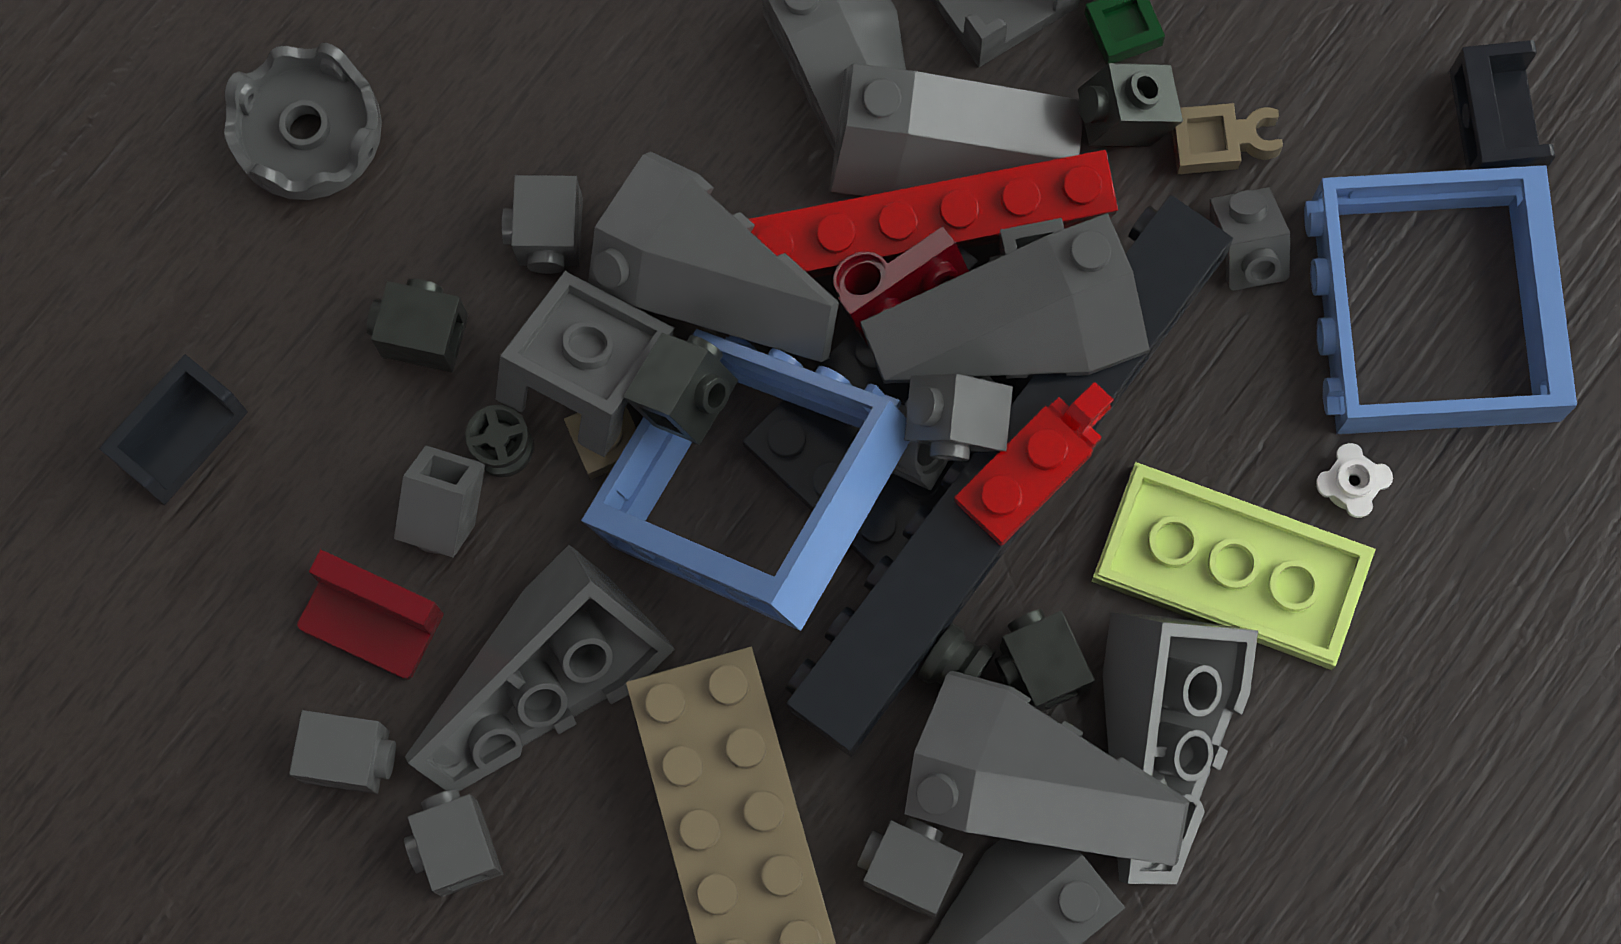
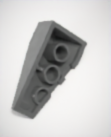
M853 63L844 70L830 192L869 196L1079 155L1083 120L1079 114V99L918 71Z
M568 545L522 591L408 751L405 758L408 764L446 791L458 790L459 792L519 758L524 745L555 728L559 735L577 724L574 719L575 716L601 701L608 699L609 703L613 704L629 695L626 682L648 676L675 649L670 641L611 578Z
M1111 612L1103 668L1109 755L1115 759L1123 757L1190 800L1178 863L1175 866L1117 857L1119 881L1127 884H1177L1204 815V808L1200 797L1211 769L1221 771L1228 750L1220 745L1233 713L1242 715L1250 695L1258 630L1162 616Z
M1001 838L985 851L927 944H1082L1124 910L1125 907L1078 850Z

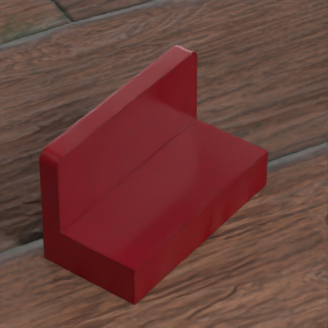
M320 549L309 570V573L319 583L298 621V628L314 638L404 680H410L431 642L444 613L435 602Z

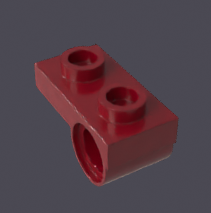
M942 226L888 264L880 255L873 252H858L848 256L837 267L833 282L840 296L838 299L855 330L868 346L860 326L861 321L969 272L956 242Z

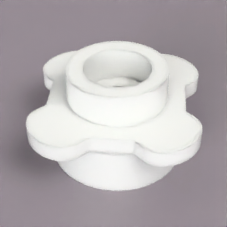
M1347 443L1337 450V461L1329 471L1320 473L1316 486L1322 496L1329 497L1335 505L1346 509L1350 516L1362 518L1372 511V500L1379 490H1385L1391 485L1393 475L1387 465L1375 464L1363 456L1360 446ZM1351 475L1358 476L1360 484L1357 486L1351 485L1349 477Z

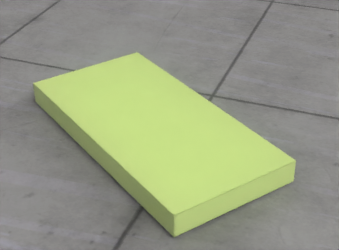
M1135 462L1091 582L1200 622L1258 630L1257 643L1333 670L1336 667L1376 549Z

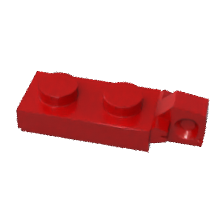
M1096 382L1087 388L1070 407L1058 397L1049 407L1045 406L1007 444L1006 451H1000L954 497V502L1000 546L1004 545L1092 456L1093 448L1102 438L1092 427L1111 409L1112 406L1110 404L1114 399Z

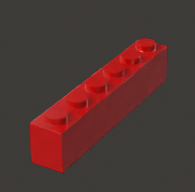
M1100 150L755 217L749 220L755 225L751 233L775 255L786 253L812 278L835 274L837 267L844 259L858 252L876 253L888 264L942 226L956 242L957 246L961 244L967 249L997 243L1001 229L1062 218L1064 229L1107 213L1111 219L1118 212V206L1106 150Z

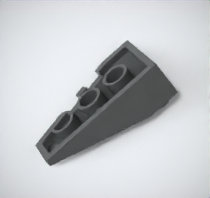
M762 0L763 16L835 152L844 70L853 63L906 70L897 10L891 0Z
M653 152L643 154L595 226L588 283L644 310L819 362L829 359L839 302L786 253L775 255L753 235L751 231L755 225L741 212L732 215L710 195L714 187L701 175Z
M1108 213L1044 236L861 321L860 325L884 384L910 383L912 375L961 374L969 377L1005 375L1006 379L1027 378L1028 374L1066 373V376L1090 375L1147 354L1150 350L1133 270Z
M952 670L947 673L914 752L904 814L968 833L1175 866L1178 863L1190 800L1123 757L1115 759L1083 739L1081 737L1083 732L1070 723L1064 721L1060 724L1030 705L1031 699L1015 688Z

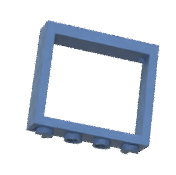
M1546 165L1322 178L1312 201H1306L1304 221L1307 236L1316 237L1318 258L1312 259L1310 268L1312 292L1314 296L1322 295L1324 318H1318L1317 346L1320 355H1328L1331 376V378H1325L1323 382V404L1326 415H1335L1337 434L1561 422L1577 406ZM1509 206L1532 395L1359 405L1339 215Z
M696 329L693 335L710 342L723 353L720 362L738 379V383L860 428L775 577L646 522L647 517L692 442L654 427L644 417L581 521L611 547L801 631L909 444V441H904L906 417L899 410L901 401L885 395L873 384H868L865 390L854 387L844 376L830 368L818 366L815 372L805 369L795 358L778 349L772 348L768 354L756 351L754 346L745 339L732 335L729 338L723 339Z

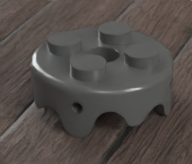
M321 43L317 48L312 49L290 46L276 47L269 52L268 58L256 70L247 74L240 71L233 73L227 82L225 89L226 122L224 129L226 142L242 170L255 184L266 191L288 199L298 200L327 197L352 184L364 173L374 159L380 143L382 127L379 104L368 81L356 69L348 57L334 45ZM312 114L321 118L320 129L311 138L296 139L290 135L291 125L298 117Z

